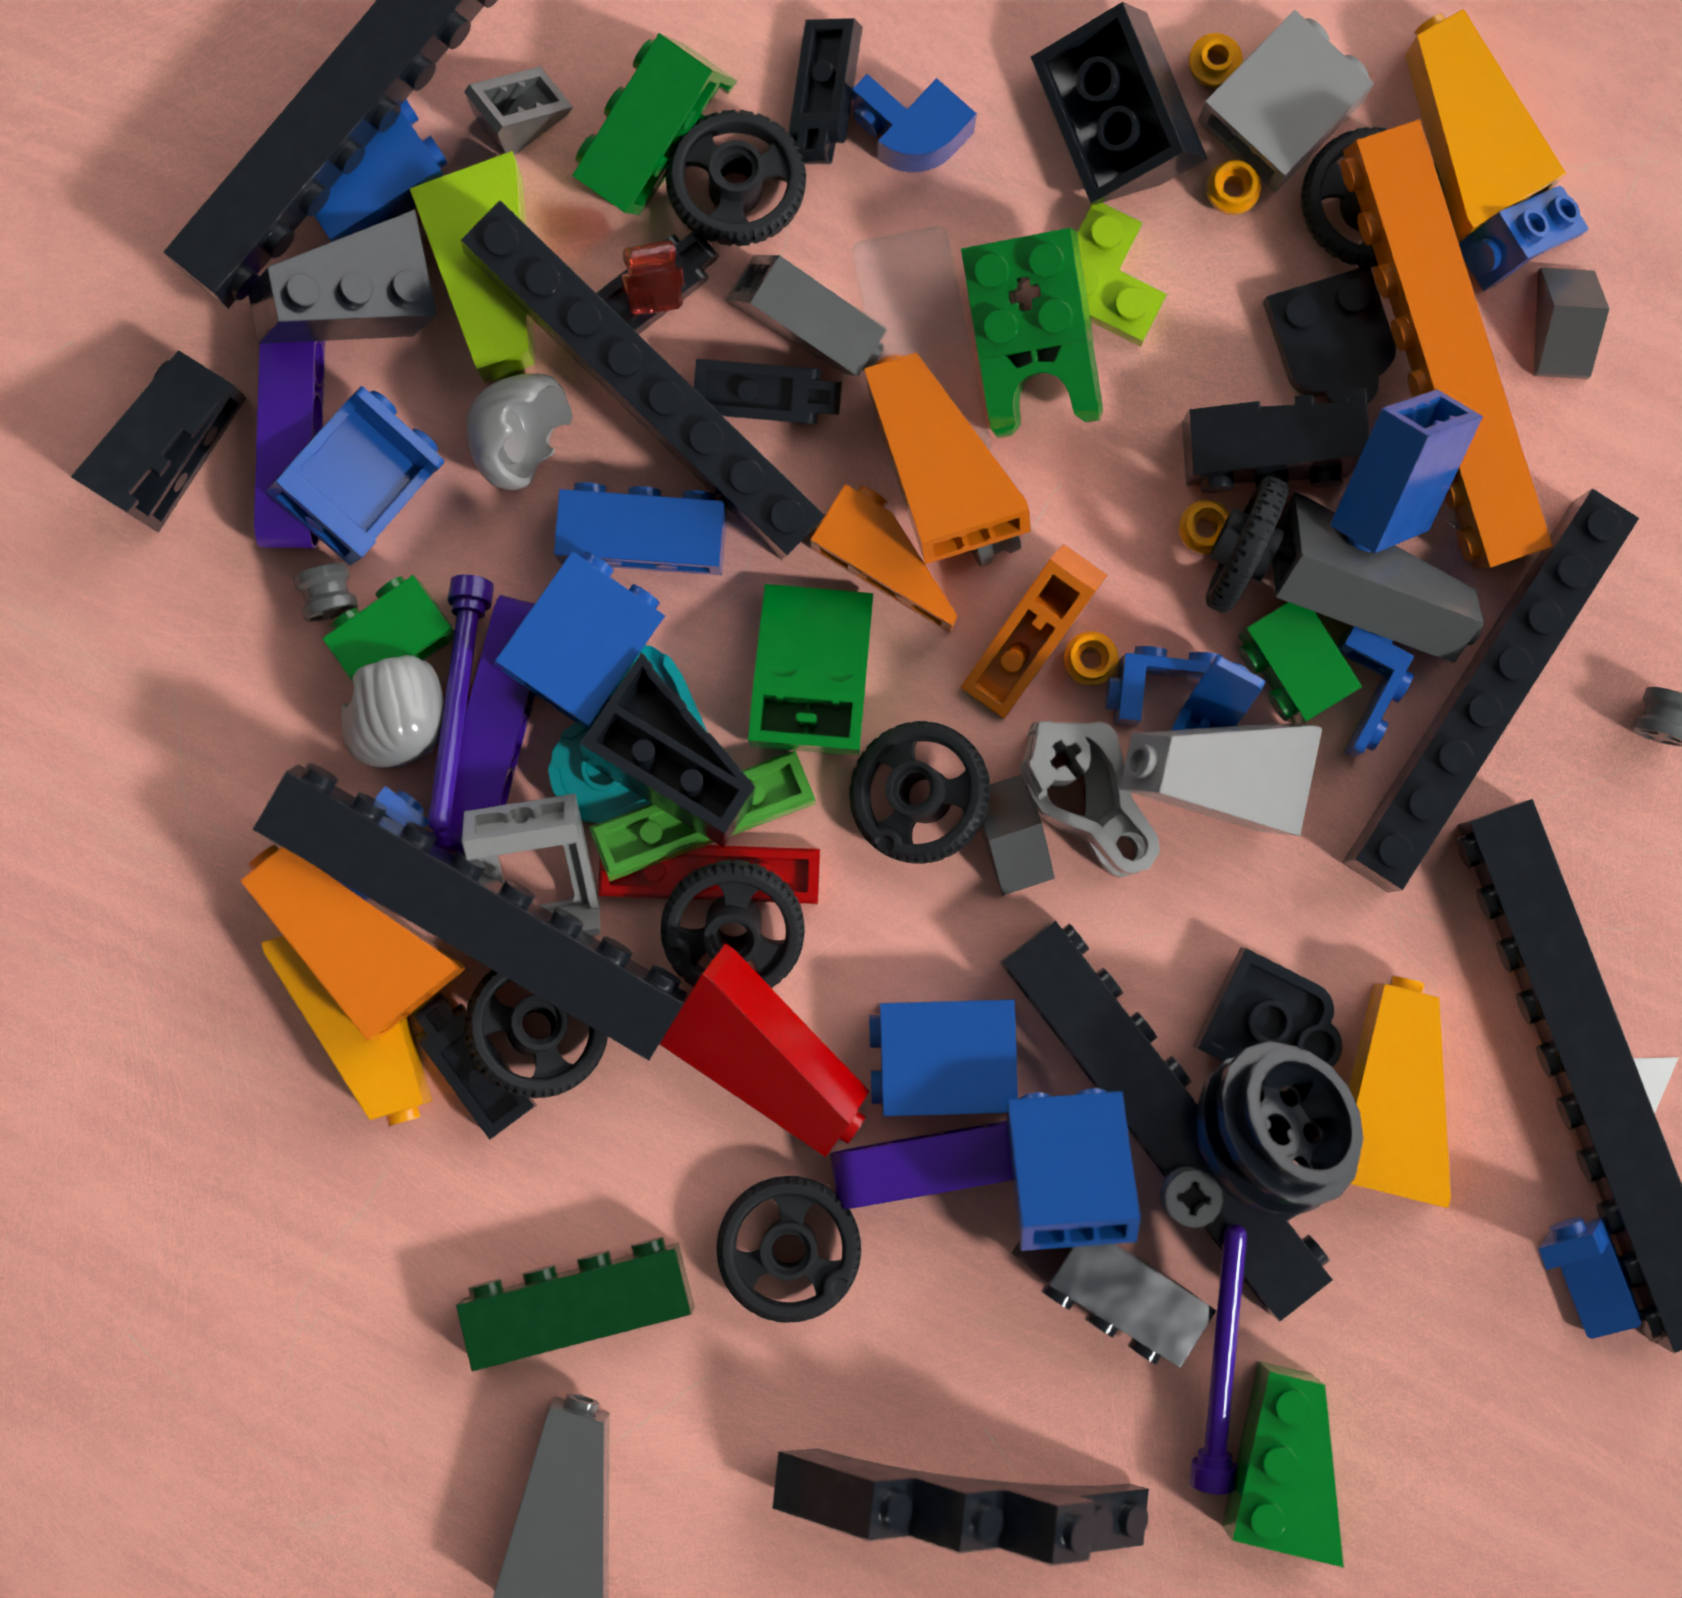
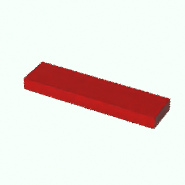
M706 845L610 882L600 859L598 896L668 899L675 886L686 875L694 870H698L699 867L709 863L714 864L717 861L730 860V862H735V860L763 866L766 870L772 871L781 877L782 881L786 882L793 890L800 904H818L820 849L726 845L723 848L720 845ZM714 885L702 890L691 900L715 901L723 896L724 893L718 885ZM761 890L757 891L750 898L754 902L775 903Z

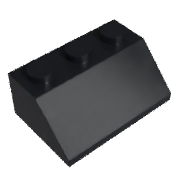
M1121 2L1031 56V60L1091 204L1096 205L1162 185L1208 159L1147 12Z

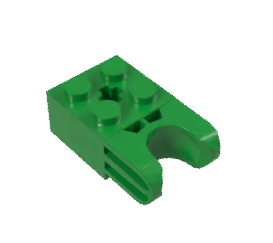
M1064 228L961 248L987 413L991 430L996 437L1012 436L1021 425L1020 398L1024 386L1034 376L1043 373L1057 377L1065 385L1070 396L1074 415L1086 423L1100 421L1103 413V402L1077 231L1072 228ZM1030 280V286H1039L1040 297L1032 299V309L1024 311V304L1016 301V292L1022 290L1023 282Z

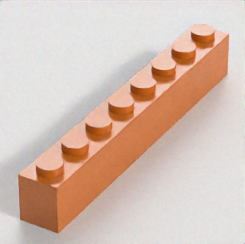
M1418 119L1358 139L1343 150L1345 159L1341 161L1342 177L1347 189L1350 192L1355 191L1360 205L1361 213L1358 214L1357 218L1359 231L1365 244H1372L1378 266L1374 269L1375 282L1381 296L1389 298L1395 319L1391 321V332L1397 348L1400 351L1406 352L1412 372L1408 373L1407 381L1412 398L1438 389L1483 416L1444 498L1450 509L1455 508L1461 529L1457 531V542L1461 554L1466 561L1472 562L1474 569L1491 568L1553 547L1421 121Z

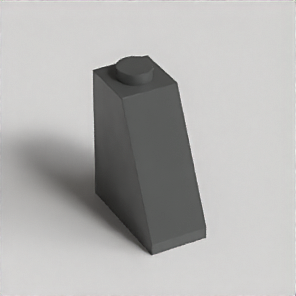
M754 254L726 299L734 307L843 374L858 377L861 371H864V368L873 366L883 351L884 345L880 340L887 331L886 328L780 255Z

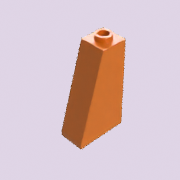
M917 352L906 356H886L877 361L874 366L864 368L868 393L925 565L1031 532L1030 509L1025 497Z
M272 845L260 852L248 864L252 871L240 880L367 1041L380 1039L466 969L460 960L374 900L283 847L279 849L276 845Z

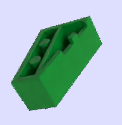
M658 33L654 41L652 39L647 40L637 52L633 61V68L636 71L625 88L619 87L608 100L604 109V115L607 118L597 135L591 134L580 146L575 161L579 164L572 174L574 178L624 213L634 215L641 214L666 180L667 160L674 142L679 141L680 138L678 137L685 135L698 119L705 118L701 113L719 88L729 94L738 82L686 44L661 33Z
M1258 1361L1236 1459L1235 1490L1228 1495L1222 1527L1232 1541L1344 1568L1326 1386L1311 1373Z

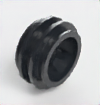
M1268 1041L1245 1048L1236 1057L1224 1060L1204 1080L1197 1105L1196 1128L1198 1146L1209 1172L1222 1188L1235 1199L1261 1214L1292 1218L1312 1211L1321 1204L1339 1198L1355 1179L1364 1139L1360 1111L1347 1084L1331 1065L1311 1052L1301 1050L1296 1046Z

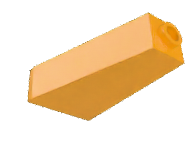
M1464 8L1448 18H1445L1443 13H1439L1422 23L1414 31L1416 38L1405 55L1433 160L1440 173L1439 178L1442 180L1443 195L1459 243L1498 212L1554 188L1567 174Z
M284 936L261 942L265 956L368 1119L373 1120L386 1116L389 1127L421 1117L418 1106L433 1102L409 1015L380 1039L367 1041Z
M1392 975L1390 985L1385 983H1373L1349 1083V1089L1360 1111L1364 1138L1356 1176L1351 1184L1449 1209L1451 1188L1440 997L1423 993L1425 986L1423 982Z

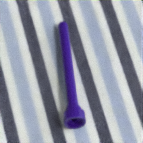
M469 574L453 576L450 580L448 603L452 606V613L456 616L428 815L430 829L438 833L446 831L451 822L478 620L484 618L485 611L491 608L494 584L490 580Z
M1238 1224L1228 1226L1224 1232L1205 1445L1198 1450V1456L1192 1459L1190 1485L1194 1489L1216 1495L1229 1494L1235 1490L1237 1465L1232 1461V1453L1227 1450L1247 1241L1246 1230Z

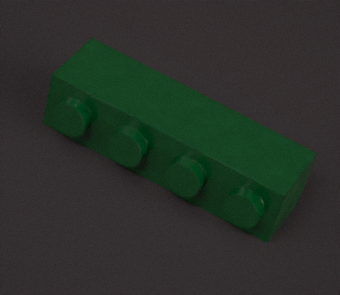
M657 1237L631 1245L632 1255L611 1260L610 1252L603 1251L577 1259L578 1269L557 1274L555 1265H549L523 1273L524 1283L503 1288L501 1279H495L468 1287L470 1297H466L457 1303L456 1309L471 1371L692 1315L695 1305L679 1242L665 1246L664 1238Z

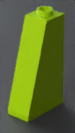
M511 151L410 188L474 364L484 383L492 380L497 382L505 378L525 374L524 368L535 365L532 319L463 253L461 239L499 200L526 225L523 176L514 153Z

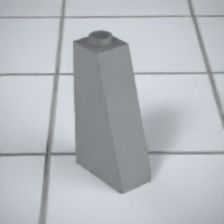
M1270 723L1132 733L1120 789L1259 832L1300 836L1322 728L1313 725Z

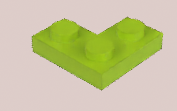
M1104 203L1092 204L1077 232L1091 323L1141 347L1167 296L1166 293L1120 271L1143 222Z

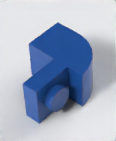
M868 74L852 89V109L854 110L853 116L855 120L872 136H877L879 133L883 135L878 140L877 159L895 170L916 173L934 169L950 159L974 133L977 113L937 78L908 109Z

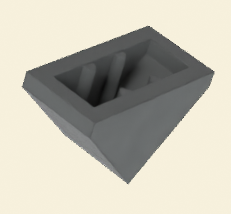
M541 66L472 83L464 91L476 120L503 154L513 151L514 155H516L567 116L573 108Z
M1540 268L1538 270L1534 376L1589 379L1591 377L1610 309L1595 271Z
M1021 775L990 784L989 808L980 830L1002 896L1055 879L1043 825L1034 804L1029 799Z

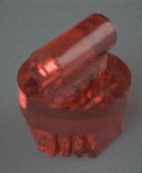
M671 240L626 247L624 249L623 259L628 273L621 276L624 293L629 294L631 312L633 314H645L679 309L683 305L681 286L685 285L683 267L675 266L676 249L674 243Z

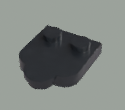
M1361 267L1266 296L1263 304L1291 386L1303 395L1312 394L1313 397L1325 395L1330 403L1347 401L1349 399L1348 390L1366 388L1368 405L1377 393L1378 377L1390 367L1396 355V344L1371 268Z
M1240 947L1193 1047L1223 1062L1226 1059L1236 1057L1245 1048L1272 1041L1309 1051L1333 1067L1341 1056L1342 1039L1336 1027L1331 1024L1334 1016V1004L1326 989L1247 948Z

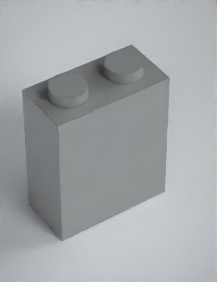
M1294 10L1205 101L1198 121L1239 160L1251 165L1258 173L1260 179L1276 193L1364 102L1374 82L1368 78L1367 69L1357 58L1342 54L1329 42L1327 32L1318 22L1311 18L1305 19Z

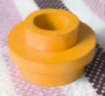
M1209 33L1200 37L1192 46L1188 59L1189 69L1193 77L1202 85L1219 88L1243 63V53L1239 44L1229 35ZM1213 51L1220 52L1224 55L1226 62L1222 65H1214L1208 60L1207 54Z
M1240 160L1222 162L1212 170L1207 180V197L1212 206L1224 214H1243L1255 205L1260 196V177L1256 170L1246 162ZM1227 182H1235L1241 187L1242 194L1237 197L1229 196L1224 191L1223 185Z
M1200 500L1188 506L1181 515L1178 524V532L1183 544L1196 554L1210 555L1217 537L1230 514L1229 511L1222 504L1212 500ZM1199 520L1210 521L1215 529L1214 535L1208 538L1200 536L1196 531V523Z
M1096 631L1082 632L1073 637L1067 644L1063 655V663L1067 674L1075 682L1084 686H1097L1106 682L1116 671L1119 659L1118 651L1113 641L1108 636ZM1093 650L1099 655L1100 664L1097 668L1088 669L1082 665L1080 656L1083 651Z

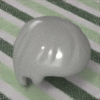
M539 373L522 374L491 384L475 398L467 415L468 445L478 471L490 484L505 490L522 489L531 483L538 465L554 454V447H550L552 432L561 425H570L572 421V411L562 386L549 375Z
M404 655L382 659L376 663L365 665L356 671L353 676L354 692L352 701L349 706L346 703L341 708L343 741L349 753L358 761L369 766L397 768L413 764L424 755L432 752L439 744L445 702L441 684L434 668L418 657Z

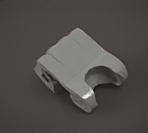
M1099 721L1092 723L1033 722L1027 734V746L1024 760L1020 764V773L1026 784L1025 788L1029 799L1034 804L1039 816L1054 827L1079 838L1101 867L1112 876L1125 877L1149 869L1160 852L1159 838L1134 802L1131 792L1120 789L1125 764L1117 733L1109 724ZM1065 753L1068 755L1070 762L1066 767L1062 766L1057 769L1053 765L1052 759L1055 755L1059 756ZM1082 775L1085 784L1084 816L1055 806L1048 797L1047 789H1064ZM1120 836H1127L1135 847V855L1131 861L1123 857L1116 847Z

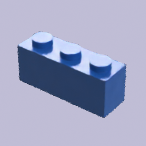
M578 482L574 484V490L559 489L554 555L560 564H564L572 551L581 557L588 551L605 561L612 568L722 576L727 518L725 502L716 501V495L707 491L687 490L683 492V498L661 497V490L652 487L633 486L629 487L628 494L607 493V486L602 484Z

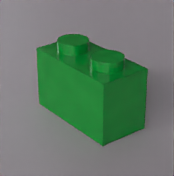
M411 575L406 580L399 576L384 584L375 593L378 599L362 611H359L358 608H353L340 615L330 625L333 631L322 638L353 682V676L358 669L382 659L412 655L425 661L453 641L455 629L425 586L414 575Z
M1288 602L1250 625L1238 635L1243 643L1238 647L1242 659L1252 673L1255 675L1260 672L1272 689L1268 693V698L1277 714L1284 721L1291 719L1294 724L1301 725L1362 687L1320 619L1312 610Z

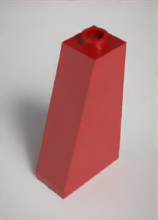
M725 943L702 973L659 1045L826 1157L838 1139L846 1144H849L866 1118L858 1109L870 1091L737 951Z

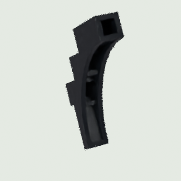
M816 1448L778 1451L772 1509L867 1541L909 1536L957 1553L999 1548L1053 1566L1090 1561V1552L1143 1546L1144 1534L1148 1524L1147 1504L1149 1489L1134 1484L1102 1486L1046 1485L974 1479L895 1467Z

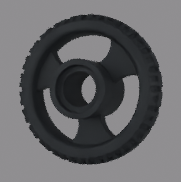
M735 109L722 110V113L714 112L706 115L704 119H698L685 135L678 137L680 138L679 141L674 142L666 165L667 193L676 215L695 234L701 235L702 238L714 243L716 241L720 245L732 246V244H735L736 246H748L750 243L757 244L766 241L768 237L772 238L780 233L797 214L802 204L806 187L805 163L802 161V154L798 153L800 149L796 146L795 140L777 122H772L770 118L759 113L755 115L752 111L740 110V112H735ZM728 133L747 134L763 140L770 145V148L763 155H760L754 146L738 140L728 141L717 147L713 137ZM685 167H699L709 173V195L717 207L712 214L706 215L689 197L684 181ZM732 172H739L746 175L748 179L745 182L735 184L726 181L723 177ZM781 180L787 183L784 196L770 213L751 222L745 218L744 213L751 211L759 203L762 196L763 182Z
M1358 128L1332 139L1318 152L1311 162L1302 185V214L1305 217V223L1309 232L1313 234L1314 240L1332 257H1337L1341 262L1349 265L1354 264L1357 267L1371 268L1378 266L1372 244L1366 245L1364 241L1361 244H1357L1338 233L1325 215L1322 200L1327 198L1340 199V213L1343 220L1351 228L1359 231L1357 218L1358 214L1361 213L1360 205L1355 191L1350 192L1347 189L1337 160L1344 156L1343 150L1356 140L1385 131L1387 128ZM1434 163V166H1435V169H1436V172H1437V176H1438V179H1439V182H1440V185H1441V188H1442V192H1443L1442 180H1441V178H1439L1440 173H1439V171H1438V169H1437V167H1436V164Z
M1273 476L1264 478L1257 486L1243 512L1235 508L1231 510L1209 556V559L1218 562V565L1206 593V604L1208 607L1221 613L1228 612L1239 600L1250 578L1260 582L1264 577L1284 535L1283 530L1276 528L1288 496V487L1284 481Z
M907 722L881 733L878 738H875L866 747L865 752H862L851 776L852 782L849 787L850 808L858 830L876 850L892 859L905 863H933L959 852L978 833L989 808L991 796L990 778L982 756L975 746L961 733L935 722ZM917 742H934L949 748L958 756L966 770L956 778L947 779L928 764L916 761L915 746ZM880 764H886L893 769L886 782V796L888 802L895 810L887 819L877 822L870 801L871 785ZM928 780L930 792L927 799L921 804L911 805L909 794L913 785L918 781ZM952 804L959 806L964 811L958 824L943 837L928 843H913L912 833L916 822L923 824L936 822L947 814Z
M717 861L714 864L709 863L699 867L698 870L692 871L672 890L664 906L661 918V941L664 953L669 963L672 964V968L692 987L696 985L706 969L698 963L701 957L708 953L714 959L726 943L735 949L746 962L752 959L756 964L758 975L773 988L791 972L799 959L804 943V916L801 905L793 890L774 872L768 871L765 867L755 863L749 864L747 861ZM718 885L724 895L717 898L709 907L705 927L699 929L681 927L680 920L691 899L702 890ZM761 890L767 894L779 907L785 922L786 934L784 940H771L760 934L761 913L758 906L750 899L757 891ZM726 923H737L743 926L746 932L740 936L733 937L724 934L719 927Z
M494 970L489 971L474 989L467 1004L464 1018L466 1046L477 1069L489 1082L499 1089L525 1098L556 1096L573 1089L583 1082L600 1062L608 1037L589 1026L588 1040L583 1053L574 1064L567 1062L559 1054L557 1048L558 1043L562 1040L567 1030L568 1019L566 1012L537 995L524 998L516 1008L505 1006L496 998L495 993L511 980ZM532 1012L541 1013L546 1016L551 1024L550 1036L540 1040L529 1037L522 1026L523 1017ZM497 1031L507 1032L509 1042L516 1051L525 1056L534 1057L535 1072L532 1078L515 1074L501 1065L490 1051L485 1036Z
M778 1176L763 1180L748 1188L737 1197L727 1210L717 1237L716 1254L718 1267L729 1292L748 1311L775 1322L796 1323L807 1321L832 1309L851 1288L860 1265L861 1238L858 1225L851 1210L842 1207L841 1200H838V1196L833 1190L805 1177ZM772 1198L779 1207L780 1220L773 1223L767 1229L760 1249L751 1252L736 1249L737 1235L744 1219L755 1207ZM814 1203L825 1209L838 1227L842 1241L841 1260H826L816 1254L817 1240L815 1234L804 1223L806 1211ZM785 1234L797 1236L805 1246L803 1257L794 1263L780 1261L773 1251V1243L778 1237ZM767 1272L781 1280H795L806 1276L814 1286L815 1296L798 1302H781L763 1296L754 1289V1285L758 1278Z

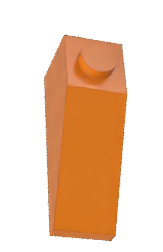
M845 484L810 539L811 549L950 633L956 624L958 615L894 514L885 508L888 501L866 486L860 485L856 491Z
M1063 543L1044 566L960 688L1005 719L1108 575Z

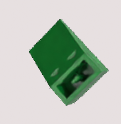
M765 584L748 733L750 747L850 756L860 755L874 593Z

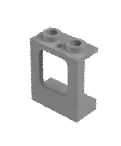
M576 794L464 811L462 843L466 859L480 860L486 866L483 873L502 884L505 881L498 855L563 845L574 894L567 900L539 905L551 913L555 908L565 910L583 922L582 931L591 936L600 935V902Z

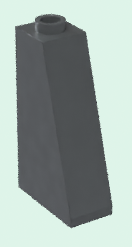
M1295 492L1280 515L1276 528L1284 531L1279 548L1272 560L1277 598L1455 663L1467 645H1473L1477 641L1483 629L1484 617L1481 615L1476 589L1396 545L1375 554L1355 548L1346 540V535L1330 526L1335 512Z
M568 1393L566 1400L556 1397L551 1404L493 1598H608L610 1413L598 1410V1401L587 1396Z

